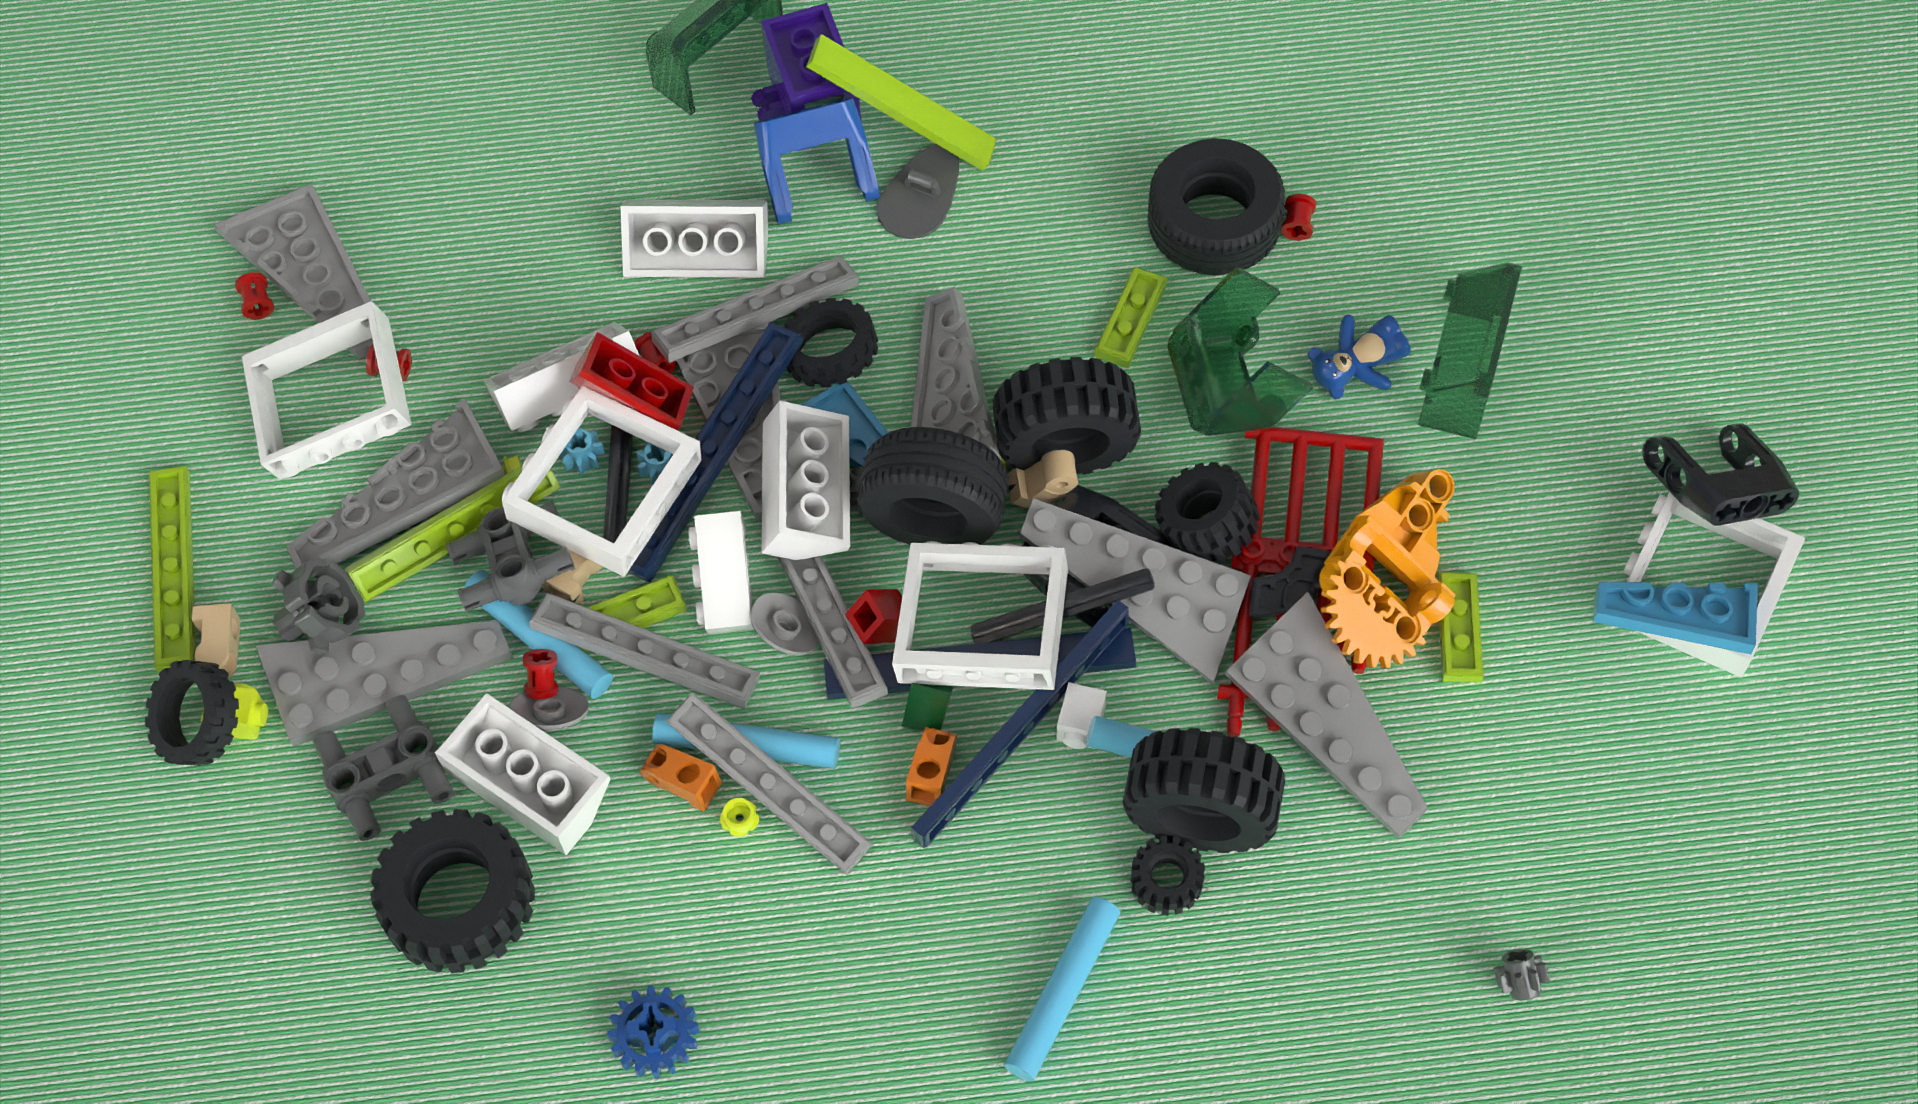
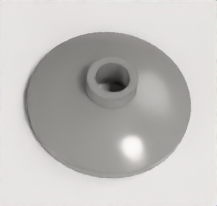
M766 593L758 597L752 605L751 621L755 630L765 642L775 649L791 655H806L813 652L820 644L799 600L782 593Z
M559 687L557 695L540 700L529 698L525 692H522L511 701L510 709L542 731L553 732L560 728L574 725L585 718L589 711V703L587 698L580 692L566 687Z

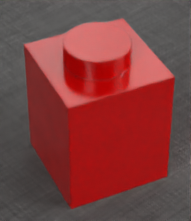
M866 589L845 613L863 644L895 643L902 595L898 589Z

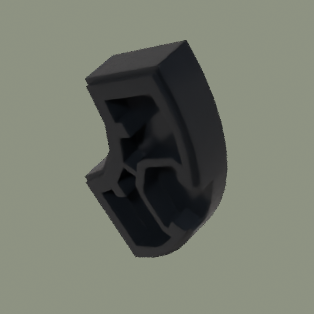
M1297 546L1294 549L1290 563L1283 571L1270 577H1255L1251 585L1247 618L1277 617L1285 614L1307 592L1313 597L1321 588L1319 582L1320 573L1325 566L1324 562L1332 551Z

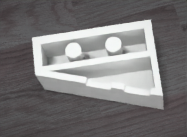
M734 511L694 516L695 527H689V541L691 550H698L699 564L692 565L695 588L701 587L703 602L696 603L698 625H705L708 635L754 630L751 621L752 596L748 573L749 559L745 544V535H747L746 524L741 512Z

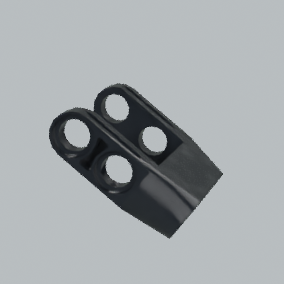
M1745 424L1727 425L1720 431L1719 445L1721 455L1735 469L1733 471L1708 475L1675 439L1668 436L1649 438L1643 445V460L1648 469L1683 506L1714 526L1779 515L1789 510L1799 498V490L1784 463ZM1733 432L1736 434L1738 438L1737 450L1734 448L1732 443ZM1659 445H1661L1664 453L1663 462L1658 455ZM1755 456L1759 458L1761 466L1755 467ZM1681 469L1684 470L1686 476L1685 486L1680 478Z
M1077 485L1057 506L1171 547L1165 535L1156 527L1113 498L1081 485ZM1026 541L1022 545L1025 547H1032ZM1023 574L1041 593L1047 596L1049 574ZM1067 574L1065 594L1087 587ZM1102 606L1074 616L1090 627H1093L1108 611V608Z

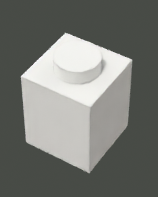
M1068 682L1057 723V740L1074 749H1084L1087 747L1086 739L1093 716H1104L1107 691Z

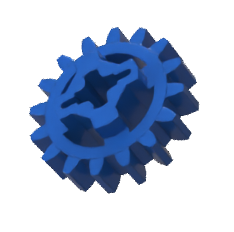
M653 985L648 986L647 995L643 997L636 990L632 991L634 1001L628 1004L620 1000L618 1004L623 1013L621 1015L612 1014L609 1018L612 1025L617 1028L607 1031L610 1042L615 1043L611 1047L615 1058L623 1056L620 1063L625 1070L635 1064V1072L641 1078L647 1069H651L655 1079L660 1077L661 1068L666 1067L671 1074L676 1073L674 1063L679 1060L687 1064L690 1060L685 1052L686 1049H697L698 1047L696 1039L690 1036L700 1033L698 1022L692 1021L696 1017L693 1006L685 1008L687 1002L682 994L673 1000L669 987H665L661 995H656ZM661 1008L673 1012L679 1019H675V1016L667 1017L661 1012ZM655 1019L660 1029L656 1030L654 1045H652L648 1035L652 1033ZM676 1043L669 1051H667L672 1044ZM632 1044L633 1048L641 1047L646 1051V1056L636 1053L629 1045Z

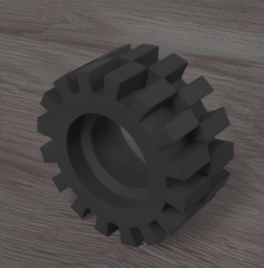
M1167 835L1159 836L1158 843H1155L1152 838L1146 842L1145 849L1141 846L1137 850L1136 858H1133L1130 881L1132 882L1131 889L1134 895L1138 894L1137 901L1142 906L1145 903L1148 904V911L1155 913L1156 908L1162 909L1161 915L1168 916L1169 910H1174L1175 915L1183 912L1184 906L1188 910L1194 906L1195 899L1198 900L1201 895L1205 877L1204 862L1201 863V854L1198 850L1196 852L1192 851L1193 845L1187 841L1185 845L1180 844V837L1174 836L1173 842H1168ZM1161 863H1173L1181 869L1183 880L1174 888H1162L1152 878L1153 869Z

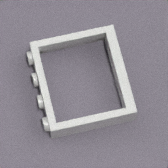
M372 301L242 356L260 462L262 466L279 480L295 476L300 471L317 464L326 463L336 456L350 450L360 449L367 443L384 436L393 435L398 430L412 425L390 321ZM372 338L386 406L284 448L272 380Z
M582 385L575 397L571 396L564 404L562 415L556 424H551L546 429L542 444L535 454L531 453L528 455L517 480L510 482L506 486L502 494L506 519L562 547L566 546L568 550L625 577L701 462L700 441ZM588 414L673 454L615 543L528 502Z
M1670 492L1667 497L1660 494L1651 512L1658 516L1655 524L1646 522L1637 542L1644 547L1640 555L1632 552L1623 573L1629 575L1627 582H1641L1672 514L1777 559L1757 603L1756 646L1752 654L1637 631L1742 678L1752 661L1805 537L1760 518L1714 526L1683 506Z
M936 541L911 543L892 661L897 682L903 684L916 683L1054 690L1068 574L1065 548H1056L1051 545H1041L1039 547L1016 546L1014 544H1002L1000 546L979 545L973 542L963 544H941ZM923 570L1049 574L1040 656L911 651Z

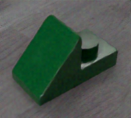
M912 683L902 727L922 733L925 727L942 730L954 686Z

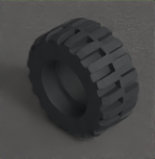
M1070 357L1068 360H1060V358L1050 359L1048 363L1044 364L1038 362L1029 365V368L1025 371L1020 369L1013 373L1011 379H1006L1001 384L993 398V414L999 454L1013 469L1026 470L1041 461L1042 456L1046 453L1066 450L1074 455L1076 473L1090 474L1093 473V470L1099 468L1103 470L1110 467L1113 462H1120L1126 458L1127 453L1133 451L1141 436L1134 382L1122 368L1109 361L1103 363L1101 359L1097 358L1085 360L1081 357Z
M1170 728L1166 732L1160 730L1153 732L1136 744L1132 751L1122 803L1129 820L1133 824H1138L1139 829L1143 832L1155 835L1157 839H1159V836L1167 835V841L1173 842L1174 836L1180 837V844L1185 845L1188 841L1198 851L1208 852V850H1213L1218 853H1229L1230 851H1237L1238 853L1247 852L1250 848L1258 849L1276 834L1285 786V774L1280 763L1277 762L1271 753H1265L1262 747L1255 743L1249 744L1243 738L1223 735V732L1213 730L1211 732L1201 731L1199 728H1189L1188 730Z
M454 809L453 815H446L444 810L431 812L432 818L426 821H422L418 817L409 822L412 827L405 833L399 830L390 838L393 846L390 850L383 848L377 858L382 866L381 869L375 868L372 872L371 883L375 889L372 890L370 896L372 906L377 912L375 916L395 948L399 952H403L407 960L415 965H420L423 962L430 971L441 972L443 966H447L451 973H463L465 971L464 965L473 964L475 969L487 965L486 958L495 954L499 959L508 952L505 945L510 940L513 942L519 940L524 933L520 924L521 922L528 923L533 912L529 902L535 900V887L531 881L533 875L518 842L515 838L511 837L505 826L500 822L493 824L490 816L480 812L475 813L472 818L467 809ZM470 863L481 866L488 871L490 877L486 892L482 899L468 912L454 918L435 919L427 917L419 911L418 902L423 887L441 869L454 864Z

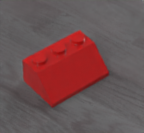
M599 332L595 334L578 360L569 381L579 389L583 385L677 431L681 427L694 388Z

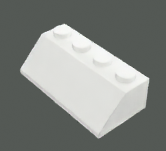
M626 200L620 206L623 277H765L768 244L767 200Z
M613 322L483 380L508 428L511 431L518 429L519 432H524L539 424L538 419L549 414L552 417L562 415L564 404L571 396L575 397L580 390L569 382L578 360L597 332L639 355L629 331L618 323Z
M779 401L763 421L762 554L801 560L847 551L850 548L849 416Z
M487 693L435 752L443 770L565 855L569 853L591 826L610 781L608 774Z

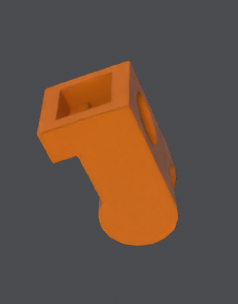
M925 727L906 779V801L931 806L944 792L955 755L957 734Z
M657 744L639 770L642 777L651 784L689 801L692 807L705 812L722 785V780L713 764L663 744Z

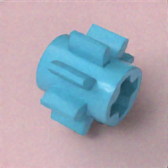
M579 426L559 455V458L563 459L562 462L566 471L573 468L583 475L585 471L593 467H599L597 456L604 455L605 451L603 444L598 442L599 439L595 430L588 433Z
M648 442L644 451H637L640 463L637 468L640 477L649 475L653 485L673 454Z

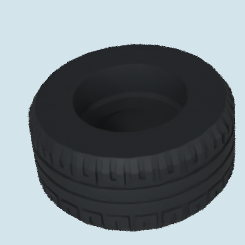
M1212 138L1184 145L1164 158L1151 179L1148 200V227L1151 237L1157 248L1169 260L1186 270L1199 274L1218 276L1248 269L1269 254V251L1276 245L1280 235L1285 204L1283 180L1270 160L1259 151L1244 143L1230 139ZM1222 195L1240 203L1245 208V211L1228 219H1209L1196 214L1186 204L1200 196Z
M902 428L881 436L868 449L857 500L866 520L878 531L897 541L909 545L911 543H924L927 541H936L941 544L973 542L980 545L991 538L1000 527L1009 477L1005 466L997 454L985 444L969 436L940 428Z

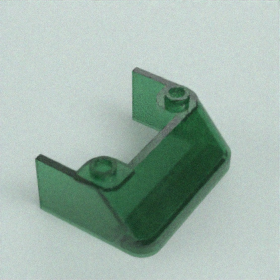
M694 1L661 30L653 33L647 40L646 56L653 88L690 116L696 111L688 67L749 16L761 24L762 20L783 15L782 1Z
M1506 262L1460 272L1457 274L1456 280L1448 279L1443 300L1449 301L1450 304L1433 368L1432 370L1424 369L1419 390L1426 391L1418 422L1419 426L1472 439L1477 438L1494 380L1522 265Z
M1237 266L1173 329L1168 340L1169 355L1190 426L1194 431L1205 436L1271 428L1313 389L1310 382L1269 361L1251 377L1249 376L1243 355L1258 342L1259 325L1256 317L1280 295V291L1278 288Z

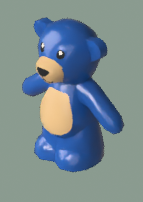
M1347 314L1343 317L1340 325L1339 349L1322 351L1316 347L1310 349L1308 358L1312 362V373L1315 380L1321 387L1329 391L1330 396L1334 400L1340 399L1343 396L1344 386L1353 376L1381 390H1387L1391 387V380L1372 368L1403 359L1411 353L1408 339L1401 332L1399 324L1393 316H1385L1355 341V320L1352 315Z

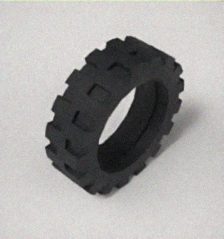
M828 298L826 302L822 303L814 301L809 303L810 307L798 309L794 312L795 316L793 318L789 317L785 321V328L801 334L804 340L788 364L787 371L792 373L796 381L800 382L803 380L807 386L814 387L815 384H820L821 387H831L832 383L837 382L838 385L848 382V378L852 376L856 378L863 373L862 369L872 364V356L877 355L878 337L868 311L865 312L861 304L856 303L854 305L849 299L836 301V298ZM843 328L856 333L854 339L847 347L833 355L813 357L801 352L805 343L810 338L824 330Z
M194 660L175 661L170 664V668H164L158 674L160 676L158 681L153 682L150 689L152 691L151 698H147L146 708L149 710L148 716L145 717V726L149 727L150 733L147 736L150 744L155 745V753L159 757H165V762L176 765H208L214 762L213 758H220L225 753L223 748L231 744L234 737L231 733L233 728H237L238 717H235L236 709H239V701L234 696L236 691L234 682L228 680V672L225 669H219L218 664ZM193 683H196L202 694L204 704L203 721L198 734L188 743L181 729L180 710L185 693Z

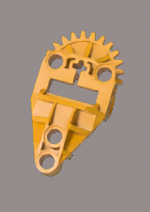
M1445 470L1419 471L1403 479L1355 517L1324 562L1325 566L1321 570L1319 579L1323 590L1321 595L1330 599L1331 604L1322 607L1321 610L1324 613L1333 615V618L1324 625L1326 629L1337 628L1338 631L1331 639L1332 642L1340 643L1345 640L1341 653L1343 655H1350L1355 650L1353 662L1356 664H1362L1365 658L1369 668H1376L1378 660L1381 668H1390L1391 658L1395 664H1403V653L1407 657H1414L1416 652L1413 644L1424 646L1426 642L1422 636L1426 634L1432 623L1442 620L1454 606L1455 594L1443 582H1439L1436 579L1441 555L1437 551V523L1448 522L1449 513L1444 508L1454 495L1455 488L1452 476ZM1365 550L1398 581L1407 585L1410 594L1404 602L1386 585H1380V579L1365 566L1367 562L1363 558ZM1344 573L1346 575V584H1344L1343 580Z

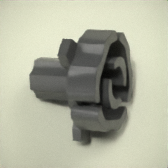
M317 557L307 561L291 574L281 570L274 577L272 583L284 595L285 607L276 612L273 619V625L278 629L282 638L291 642L295 638H301L307 634L311 651L324 654L329 651V642L334 643L343 640L360 628L359 620L365 616L363 599L355 589L349 574L337 563L331 562L325 566V562ZM315 573L317 579L315 581H308L309 576ZM342 615L344 616L343 624L338 623L339 617Z

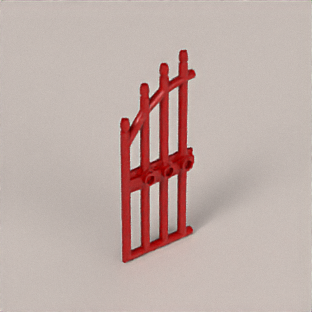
M1246 424L1245 438L1256 440L1250 493L1258 506L1260 520L1257 521L1259 526L1257 534L1251 535L1253 541L1248 547L1243 545L1239 555L1236 557L1232 555L1231 569L1251 575L1238 611L1233 664L1250 648L1253 618L1247 617L1252 580L1257 577V573L1275 575L1283 571L1290 563L1294 549L1297 546L1333 551L1338 542L1345 449L1368 452L1364 511L1380 498L1384 438ZM1271 441L1293 444L1284 539L1261 537ZM1308 445L1330 448L1322 544L1299 541ZM1365 550L1363 558L1367 561L1365 566L1374 574L1375 558ZM1344 573V577H1343L1344 583H1346V575H1345V573ZM1320 588L1317 594L1316 607L1325 623H1327L1331 619V614L1322 612L1321 608L1331 604V600L1321 595L1323 590ZM1283 615L1277 616V617H1276V622H1277ZM1345 640L1340 643H1337L1341 651L1344 646ZM1354 650L1351 656L1352 672L1363 674L1367 664L1366 658L1362 664L1354 663ZM1232 681L1231 684H1219L1217 699L1229 700L1227 714L1229 718L1226 724L1227 735L1239 737L1242 730L1243 721L1241 718L1244 713L1245 699H1249V697ZM1267 715L1268 730L1279 731L1280 727Z

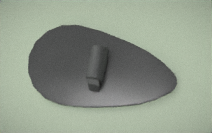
M937 144L931 145L916 155L891 180L880 195L877 213L879 222L884 229L896 237L905 239L923 238L935 232L944 222L952 204L959 176V157Z

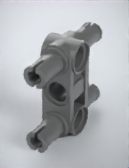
M552 500L539 506L559 516ZM503 507L488 512L477 527V531L451 542H446L447 550L455 565L483 553H487L492 571L489 574V578L466 588L458 589L460 600L467 613L497 600L500 602L504 601L505 603L509 601L513 605H522L532 601L538 595L541 586L544 585V581L567 571L575 570L574 562L567 547L565 546L558 551L534 559L528 539L531 538L530 535L534 532L507 520Z
M405 695L393 697L385 704L397 732L347 757L333 731L322 732L313 739L315 748L324 765L322 776L325 786L330 792L337 809L348 815L361 841L372 839L381 832V828L369 803L418 778L421 779L434 804L446 802L454 795V791L435 754L439 747L428 725L418 721ZM427 745L422 752L412 753L416 747ZM354 781L348 789L339 790L345 782Z

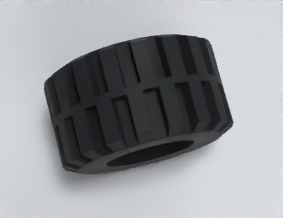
M1210 462L1208 466L1199 463L1195 464L1193 469L1188 470V468L1181 470V475L1177 478L1173 476L1167 481L1169 486L1161 489L1159 493L1161 499L1156 501L1155 504L1157 511L1155 518L1172 548L1211 562L1218 561L1221 564L1228 561L1227 557L1239 555L1241 547L1243 545L1248 547L1253 541L1251 535L1257 534L1259 528L1257 521L1260 520L1258 506L1241 475L1237 471H1233L1231 466L1224 464L1220 467L1218 462ZM1214 510V511H1213L1212 513H1210L1209 515H1207V516H1205V517H1202L1204 514H1206V513H1208V512Z

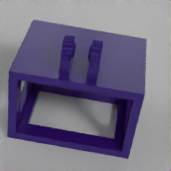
M824 3L762 20L761 27L768 75L772 85L756 90L751 95L753 105L759 107V111H757L759 121L805 109V104L840 94L842 99L853 98L861 120L860 100L858 97L806 67L814 43L821 34L844 47L828 4Z

